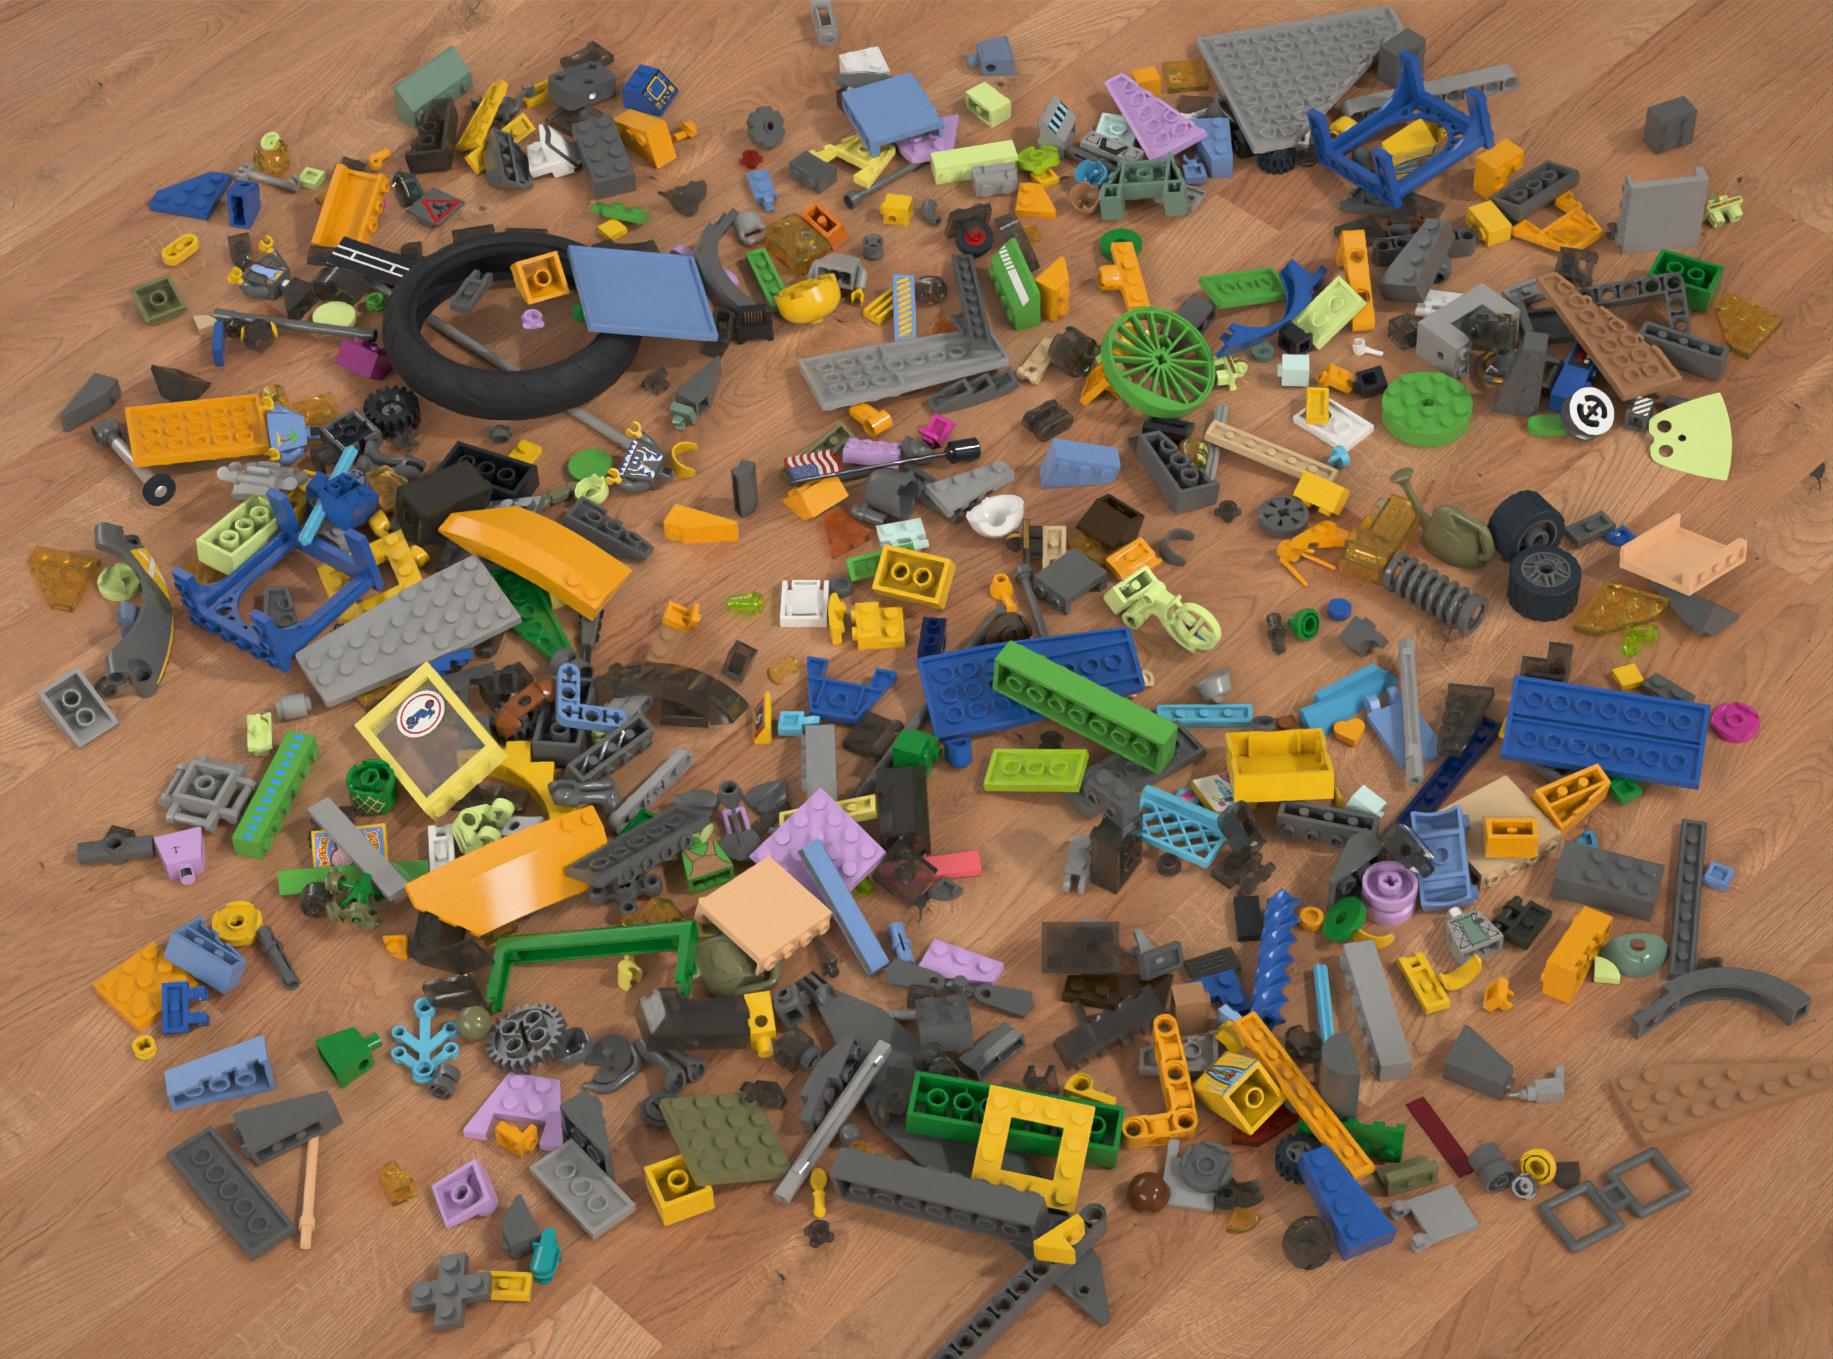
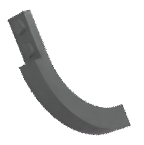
M732 208L728 214L724 212L714 225L710 222L708 223L696 242L693 256L706 296L728 320L735 324L734 316L739 315L738 307L754 305L755 301L744 294L732 282L725 272L718 254L719 240L729 230L740 213Z
M1735 967L1701 969L1683 974L1662 985L1661 996L1657 997L1645 1010H1639L1633 1015L1630 1034L1638 1040L1678 1011L1697 1003L1716 1000L1737 1001L1759 1007L1772 1013L1788 1026H1791L1808 1014L1812 998L1789 982L1763 972Z

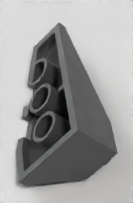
M583 496L566 513L561 524L562 526L577 533L608 554L646 561L655 548L636 532L624 529L622 521L610 518L607 515L608 510Z

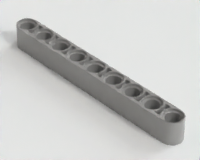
M1503 64L1423 83L1426 92L1452 105L1465 102V90L1470 87L1483 92L1488 97L1510 92L1518 87L1520 81L1511 66ZM1395 89L1348 99L1341 105V112L1344 116L1354 119L1359 123L1379 110L1389 100ZM1415 109V110L1413 111V113H1417V112H1421V111L1418 110V109Z

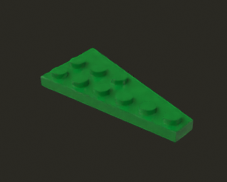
M508 569L488 570L521 616L522 623L511 628L549 662L558 650L566 647L573 650L541 587Z

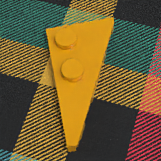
M1322 521L1294 537L1290 547L1308 548L1309 543H1317L1316 547L1318 548L1344 547L1346 542L1360 546L1362 536L1338 528L1333 522Z

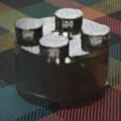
M1066 327L1064 329L1067 331L1063 334L1058 333L1049 346L1048 355L1051 357L1049 363L1072 378L1085 377L1090 373L1091 365L1100 353L1101 347L1097 345L1093 338L1076 327Z

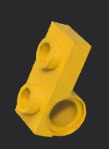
M1078 1073L1073 1075L1064 1087L1065 1097L1116 1105V1097L1093 1090L1092 1078L1087 1074Z

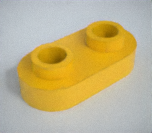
M184 234L162 250L163 262L166 265L176 266L199 249L198 238L194 234Z

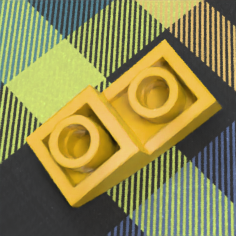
M832 593L828 606L830 637L833 645L842 643V633H845L844 615L847 614L845 603L839 600L837 593Z

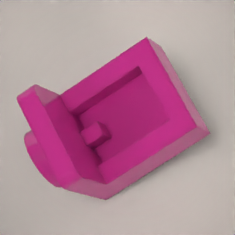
M935 413L926 429L920 427L918 432L923 437V442L930 446L935 444L942 448L956 425L953 421Z

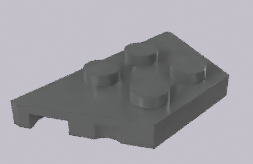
M1359 187L1353 189L1349 193V198L1346 201L1342 200L1339 204V211L1408 218L1410 216L1416 217V211L1422 213L1421 208H1417L1416 200L1411 193L1401 198L1403 206L1395 210Z

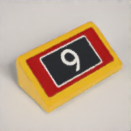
M765 692L753 709L754 744H771L772 702L771 693Z

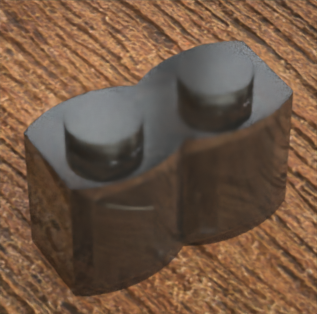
M1241 800L1228 805L1217 818L1220 831L1229 839L1231 850L1239 860L1242 861L1255 856L1267 843L1264 830L1255 822L1254 814L1245 801Z

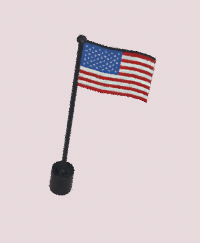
M972 437L948 442L944 452L843 471L841 463L834 456V449L784 458V466L792 477L789 479V485L794 487L798 483L944 456L952 464L977 460L980 458L981 448L978 440Z

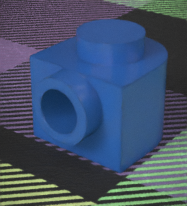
M968 737L944 741L945 759L955 768H965L973 761L972 742Z

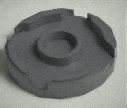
M1206 1140L1195 1145L1193 1144L1186 1149L1181 1158L1180 1170L1181 1176L1188 1187L1196 1192L1208 1194L1216 1192L1222 1186H1227L1232 1179L1234 1165L1227 1148L1218 1142Z

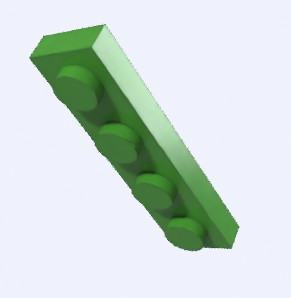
M766 248L745 252V259L771 312L779 311L774 296H779L778 292L785 289V286Z

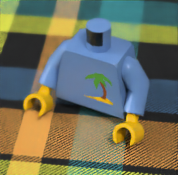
M265 396L259 400L265 404V406L259 407V411L262 413L269 411L267 413L270 449L264 453V455L271 457L268 462L292 464L307 452V440L320 439L319 426L305 427L303 415H299L291 409L274 403L271 397Z

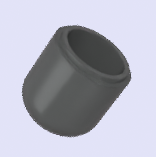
M846 1123L841 1127L839 1134L842 1146L848 1149L850 1147H859L862 1142L860 1128L854 1123Z

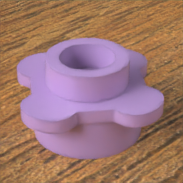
M535 309L525 311L521 316V320L524 322L522 324L523 328H542L544 326V321H542L543 315Z

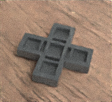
M466 1252L441 1256L438 1280L412 1285L410 1308L414 1313L435 1310L434 1327L438 1332L464 1328L465 1305L491 1300L492 1274L490 1271L468 1274L469 1257Z

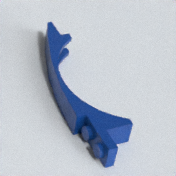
M1291 259L1279 273L1286 295V308L1283 319L1276 324L1266 327H1247L1232 323L1227 329L1234 335L1224 332L1219 339L1225 345L1215 356L1219 359L1256 346L1278 333L1279 329L1283 326L1290 324L1315 299L1312 297V294L1315 292L1313 287L1317 290L1325 281L1323 276L1328 270L1321 265L1311 276L1295 260Z

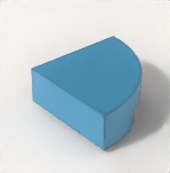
M1594 829L1583 832L1575 843L1598 848Z

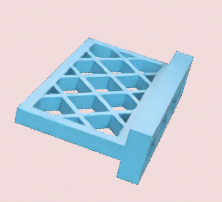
M1147 784L1140 798V815L1125 827L1121 828L1119 826L1118 831L1207 869L1223 846L1232 841L1235 821ZM1143 808L1153 813L1142 815L1141 809ZM1162 818H1167L1174 822L1164 824ZM1157 819L1159 825L1147 827L1145 821ZM1138 822L1142 825V828L1137 829L1129 827L1130 824ZM1184 827H1189L1196 831L1186 833ZM1179 828L1181 834L1169 836L1167 830ZM1162 831L1164 837L1155 838L1150 833ZM1210 836L1219 841L1208 842L1206 837ZM1201 838L1203 843L1191 845L1190 839ZM1184 841L1186 846L1176 847L1173 845V842ZM1206 850L1208 853L1206 858L1195 854V852Z

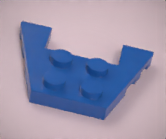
M807 656L810 716H819L820 720L857 726L895 683L897 671L876 668L870 686L824 678L829 666L828 659Z

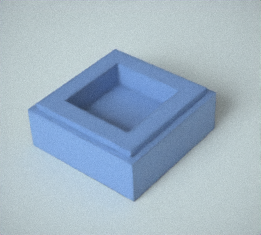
M1711 861L1703 877L1702 884L1726 893L1735 875V869Z

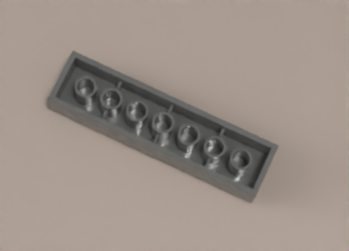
M840 1147L830 1173L838 1199L1034 1248L1033 1241L1046 1234L1050 1224L1045 1198L1037 1192L1018 1191L1010 1185L998 1186L991 1184L985 1179L977 1178L974 1180L966 1178L957 1172L949 1174L941 1172L933 1166L921 1167L914 1165L908 1160L902 1159L897 1161L889 1159L880 1153L872 1155L864 1153L856 1147H850L849 1149Z

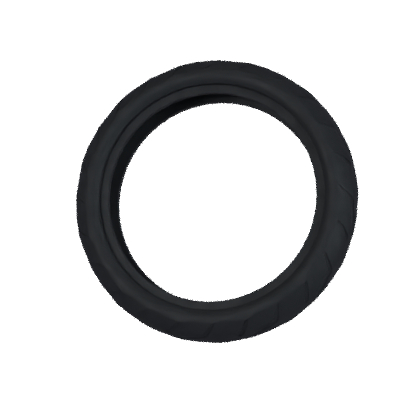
M525 231L477 235L447 245L426 256L410 268L398 281L385 305L382 321V338L386 354L393 369L396 370L408 387L422 398L435 403L437 406L457 414L487 420L521 421L542 418L579 407L591 401L615 384L629 368L638 352L642 336L599 332L594 340L578 353L551 365L521 371H492L470 367L455 362L432 348L420 333L424 322L435 308L456 294L465 279L474 270L480 271L481 276L479 280H482L486 273L493 274L492 282L514 280L510 266L515 262L557 251L568 288L578 293L567 249L568 245L589 246L556 235Z

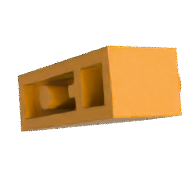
M678 504L673 506L663 522L665 538L684 544L737 541L739 538L737 521Z

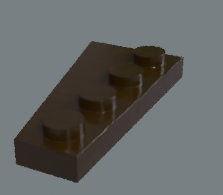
M1140 974L1068 975L1062 993V1001L1155 1019L1157 1016L1165 1013L1174 974H1163L1148 981L1141 980Z

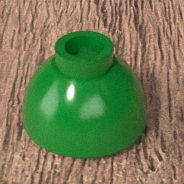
M1301 609L1292 614L1288 619V626L1293 634L1303 641L1313 639L1319 630V615L1314 609Z

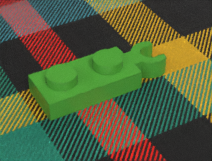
M602 202L591 204V213L603 214L605 217L641 225L650 221L651 212L643 211L642 207L633 206L628 208L619 202H612L610 205Z

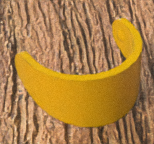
M679 442L674 445L667 461V467L675 470V476L688 478L696 475L695 469L682 465L675 456L684 452L697 451V444Z
M1361 929L1358 931L1354 930L1351 933L1355 942L1373 939L1376 949L1388 946L1395 939L1393 934L1373 936Z
M1475 953L1462 966L1445 975L1440 972L1437 974V978L1449 991L1464 988L1480 973L1482 968L1481 959Z

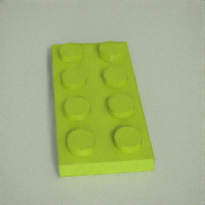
M994 749L983 786L985 791L1079 792L1089 754L1087 749Z

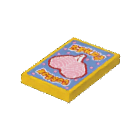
M386 824L356 826L389 862ZM323 830L311 831L314 868L355 865Z

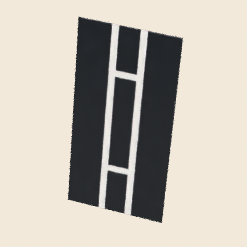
M344 236L326 262L396 286L404 274L419 261Z

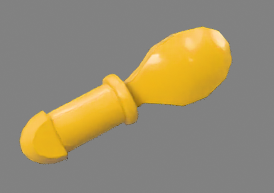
M815 1168L809 1179L810 1186L815 1190L813 1192V1212L817 1218H823L826 1214V1192L823 1189L826 1187L827 1177L823 1169Z

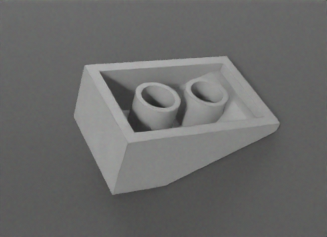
M78 667L37 692V702L51 721L79 750L119 724L117 718Z

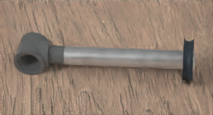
M109 417L91 426L96 442L100 446L112 447L145 484L142 492L144 499L149 504L160 506L174 496L176 484L167 474L155 475L148 467L134 468L131 448L121 438V430L113 417Z

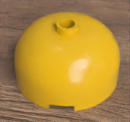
M835 274L819 275V280L816 278L803 280L779 291V296H774V300L780 314L787 321L795 324L811 322L813 325L824 320L823 317L833 312L840 301L841 292Z

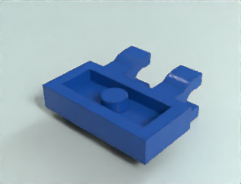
M188 981L162 983V1026L164 1035L191 1033V1025L210 1026V1015H206L205 1011L190 1013V1000L209 1001V990H206L205 986L189 988Z

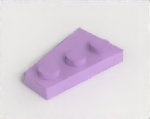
M937 939L933 940L919 964L921 967L942 974L945 981H953L958 975L965 976L968 980L967 984L974 987L982 984L995 985L1004 970V963Z

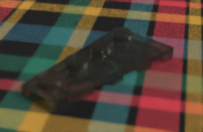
M1448 683V696L1445 699L1446 708L1442 715L1443 724L1440 727L1436 747L1438 755L1462 757L1495 696L1493 687Z

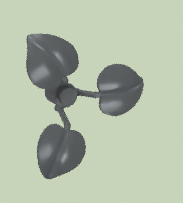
M782 779L760 784L751 788L744 795L737 782L727 780L720 784V793L716 795L710 790L699 789L684 794H674L673 798L675 804L707 814L709 819L712 816V810H718L720 803L727 809H730L736 833L725 835L721 839L719 846L730 860L746 862L751 860L749 856L761 845L759 835L754 830L748 829L740 832L736 808L742 799L750 809L756 807V810L762 814L779 811L786 802L787 781Z

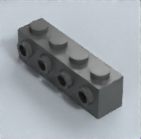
M1645 321L1639 331V334L1645 337L1644 341L1650 346L1656 345L1660 348L1675 367L1718 381L1727 368L1730 347L1649 321Z
M639 712L567 764L563 778L573 779L576 782L600 780L602 777H610L616 771L617 766L621 763L624 765L629 763L634 758L636 752L639 750L643 752L652 745V738L656 729Z
M1299 800L1281 801L1277 814L1276 835L1344 848L1350 836L1354 833H1359L1364 828H1367L1378 837L1380 816Z

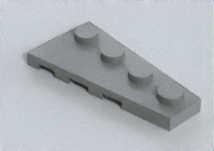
M1002 460L925 485V493L949 518L954 515V511L957 509L963 510L967 508L969 502L975 499L979 501L984 498L985 493L988 491L994 492L1013 481L1015 473Z

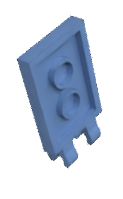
M1393 686L1386 689L1389 696L1385 699L1390 706L1381 708L1377 696L1371 694L1365 697L1368 704H1365L1364 707L1368 712L1366 721L1398 767L1403 771L1406 769L1403 703L1398 688ZM1419 713L1424 763L1444 755L1445 748Z

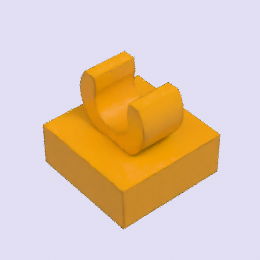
M1500 976L1485 988L1483 1008L1492 1012L1499 1007L1501 1010L1507 1011L1513 1007V1004L1507 1001L1514 997V993L1508 989L1509 981Z

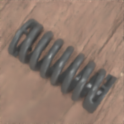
M1403 551L1397 554L1389 563L1383 575L1382 586L1384 589L1396 592L1398 597L1406 598L1408 603L1416 604L1420 610H1426L1430 616H1436L1439 621L1447 622L1449 627L1457 628L1465 636L1471 635L1479 627L1487 613L1488 599L1481 598L1478 593L1470 595L1469 588H1460L1457 581L1449 583L1447 575L1439 577L1438 570L1432 569L1429 571L1428 564L1422 563L1419 565L1418 559L1409 557L1407 552ZM1398 565L1402 566L1399 574L1393 580L1396 568L1398 567ZM1478 606H1481L1477 618L1473 622L1469 621Z

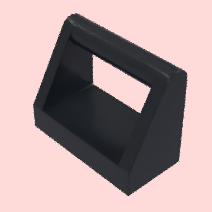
M1149 416L1142 426V434L1160 430L1178 446L1179 451L1186 452L1195 423Z

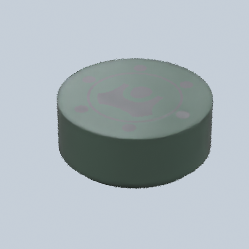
M1264 342L1253 346L1252 358L1258 363L1272 361L1274 358L1273 346Z

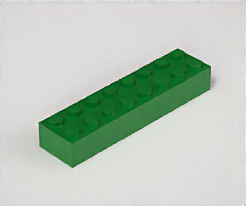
M916 1071L905 1132L978 1145L990 1085L1096 1107L1084 1163L1109 1168L1116 1167L1125 1107L921 1071ZM1011 1118L1005 1149L1058 1158L1064 1129Z

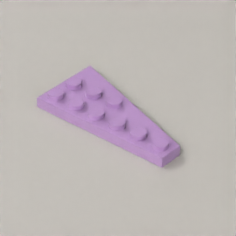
M1120 73L1104 82L1149 160L1167 159L1168 152H1172V155H1175L1208 137L1207 132L1203 128L1197 127L1193 121L1184 118L1180 112L1160 98L1154 97L1150 91L1141 88L1137 82L1124 73Z

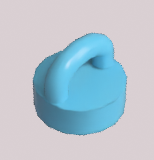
M1338 445L1331 449V458L1327 461V465L1330 467L1337 465L1340 469L1350 465V457L1345 448Z

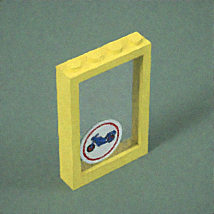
M427 661L354 725L380 758L386 761L391 769L393 768L398 780L435 822L509 757Z

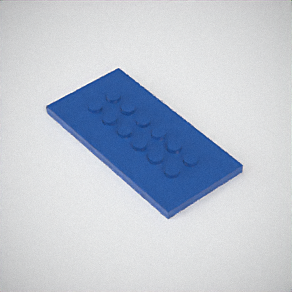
M1515 675L1500 759L1581 771L1598 763L1606 776L1698 790L1711 705Z

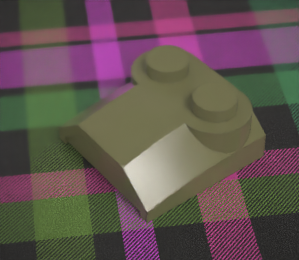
M170 274L129 289L134 305L141 313L147 325L166 323L178 318L187 310V306Z

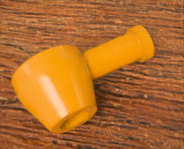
M1006 574L995 575L990 584V595L994 599L1002 600L1007 612H1016L1018 608L1011 598L1013 586Z

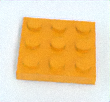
M154 941L92 984L94 991L138 1033L162 1017V983L188 981L189 988L200 987L199 983L184 969L175 966L164 958L165 951Z

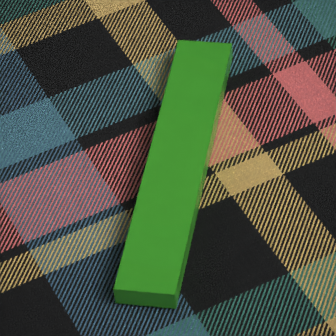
M428 860L389 862L408 883L429 873ZM356 865L278 870L280 895L301 894L305 886V894L330 892V890L325 889V877L331 872L333 867H337L338 872L346 874V882L354 884L356 881L361 880L363 873ZM345 887L343 891H347L350 888Z

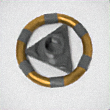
M1521 341L1505 342L1487 350L1476 364L1475 370L1479 379L1487 384L1501 385L1504 377L1495 376L1506 375L1509 365L1516 355L1514 349H1518ZM1496 355L1497 360L1484 372L1486 362Z

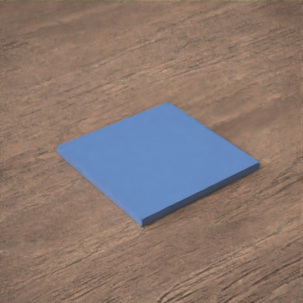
M568 245L567 254L588 332L717 342L719 335L694 256Z

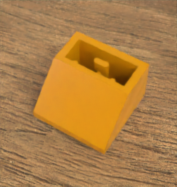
M836 476L805 482L800 487L798 485L787 491L788 496L783 498L782 501L800 518L808 520L816 517L849 495L839 477Z
M1482 816L1485 858H1536L1539 835L1537 819L1535 817Z

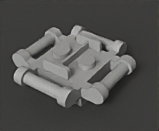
M236 461L230 463L228 467L223 466L217 470V476L220 480L229 481L231 484H234L233 491L267 496L266 492L271 488L286 494L290 490L297 488L298 485H304L309 481V475L304 471L296 473V468L288 467V469H282L280 463L268 461L250 462V465L243 467L240 462Z
M201 755L198 761L192 760L190 765L178 764L175 769V776L165 793L159 796L157 803L163 808H169L166 815L167 822L173 824L180 822L201 827L205 831L213 833L217 828L219 818L225 819L230 824L238 822L240 818L239 813L250 794L255 792L257 783L252 779L245 778L248 773L247 765L240 763L238 765L212 760L206 755ZM236 789H242L231 809L226 808ZM183 809V810H187L188 814H184V813H180V812H181V810Z

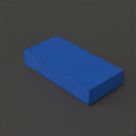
M215 321L212 353L215 365L222 367L225 364L226 333L223 321Z

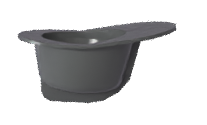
M1214 93V101L1206 109V116L1208 118H1229L1230 127L1235 124L1238 125L1225 99L1218 93Z

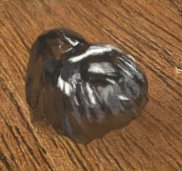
M690 180L685 186H677L668 191H659L658 194L666 198L682 216L691 217L698 212L699 205L705 200L707 185L704 180H699L698 182Z

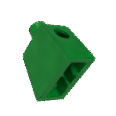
M354 1027L315 1040L320 1059L341 1089L373 1068L374 1059L372 1051L382 1046L381 1039L376 1032L363 1038Z

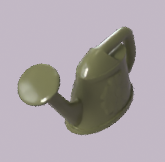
M1409 467L1402 468L1390 476V482L1399 484L1404 490L1423 530L1420 541L1431 555L1444 563L1463 569L1481 568L1486 562L1494 558L1496 553L1494 541L1490 530L1485 524L1465 514L1459 508L1448 505L1435 507L1432 517H1430L1423 510L1411 487L1410 478L1414 470ZM1479 533L1482 535L1486 553L1482 549Z
M726 934L697 944L695 958L697 973L693 975L692 983L696 979L702 978L707 985L709 993L724 999H735L743 997L744 994L768 991L773 989L779 982L782 959L771 969L770 978L763 981L765 978L764 973L762 972L758 976L755 974L757 963ZM680 984L672 1007H670L668 1012L660 1014L657 1018L661 1025L672 1030H681L685 1026L680 1016L685 997L680 995Z

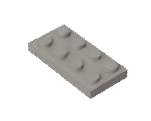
M572 1138L529 1167L530 1174L593 1240L636 1211L635 1203Z

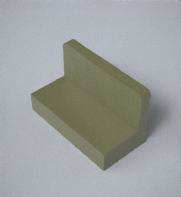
M1424 1155L1376 1169V1175L1387 1197L1433 1185L1438 1181L1439 1167L1436 1160L1428 1161Z

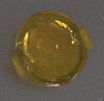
M278 139L275 147L271 150L261 152L260 149H255L253 157L255 166L269 176L277 177L283 175L290 167V153L286 149L288 146L281 139Z

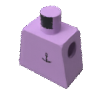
M201 827L154 838L158 855L171 880L180 879L182 884L190 885L195 882V875L205 871V842Z

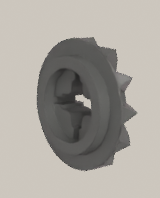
M656 1092L649 1095L641 1105L642 1119L648 1123L649 1127L654 1125L660 1129L661 1126H668L663 1114L660 1113L658 1115L657 1109L660 1110L659 1104L662 1098H676L677 1096L670 1092Z

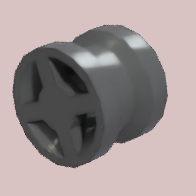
M870 234L863 238V257L866 260L878 261L884 256V242L881 236Z

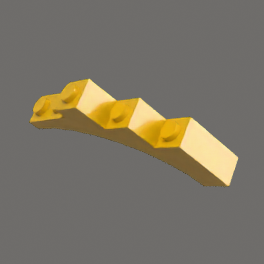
M507 741L506 749L503 750L509 757L487 776L504 780L527 792L539 803L548 820L579 810V806L577 808L554 805L547 787L549 782L556 781L554 762H533L531 741ZM480 750L458 751L459 769Z

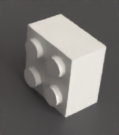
M878 46L839 55L840 73L870 71L890 75V70Z

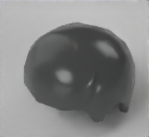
M908 435L905 436L902 444V454L906 459L935 454L936 451L935 449H930L929 445ZM933 459L922 460V461H917V462H912V463H914V464H928V463H930Z
M573 1027L567 1030L568 1034L564 1035L566 1042L560 1043L562 1050L554 1051V1055L560 1064L564 1066H577L586 1061L590 1056L593 1044L588 1032L583 1027Z

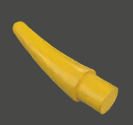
M1334 788L1335 808L1344 809L1345 803L1338 788Z

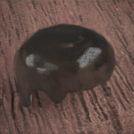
M1296 1025L1286 1031L1285 1051L1293 1061L1311 1064L1320 1059L1324 1042L1315 1030L1306 1032L1302 1025Z

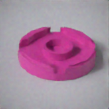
M1729 702L1717 706L1712 712L1710 726L1714 734L1722 740L1730 743H1744L1755 738L1759 732V715L1749 705L1741 702H1735V704H1728Z

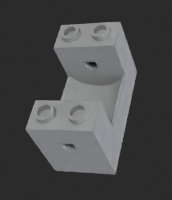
M1481 283L1418 322L1416 355L1438 372H1442L1456 380L1464 377L1470 368L1473 339L1479 336L1493 347L1505 342L1517 341L1520 309L1484 283Z

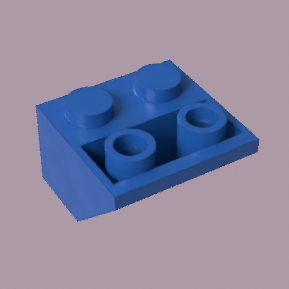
M344 472L317 487L316 490L329 522L344 531H347L349 528L354 529L368 521L375 513L380 497L370 487L361 484L351 475Z

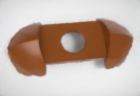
M554 678L537 679L506 704L502 705L494 717L495 728L499 734L510 738L522 726L519 719L545 699L550 703L556 700V680ZM522 698H531L529 705L524 707L518 705Z

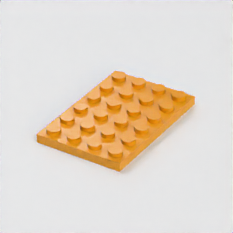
M259 394L125 407L134 468L264 454L270 449L264 416L259 411L261 406Z

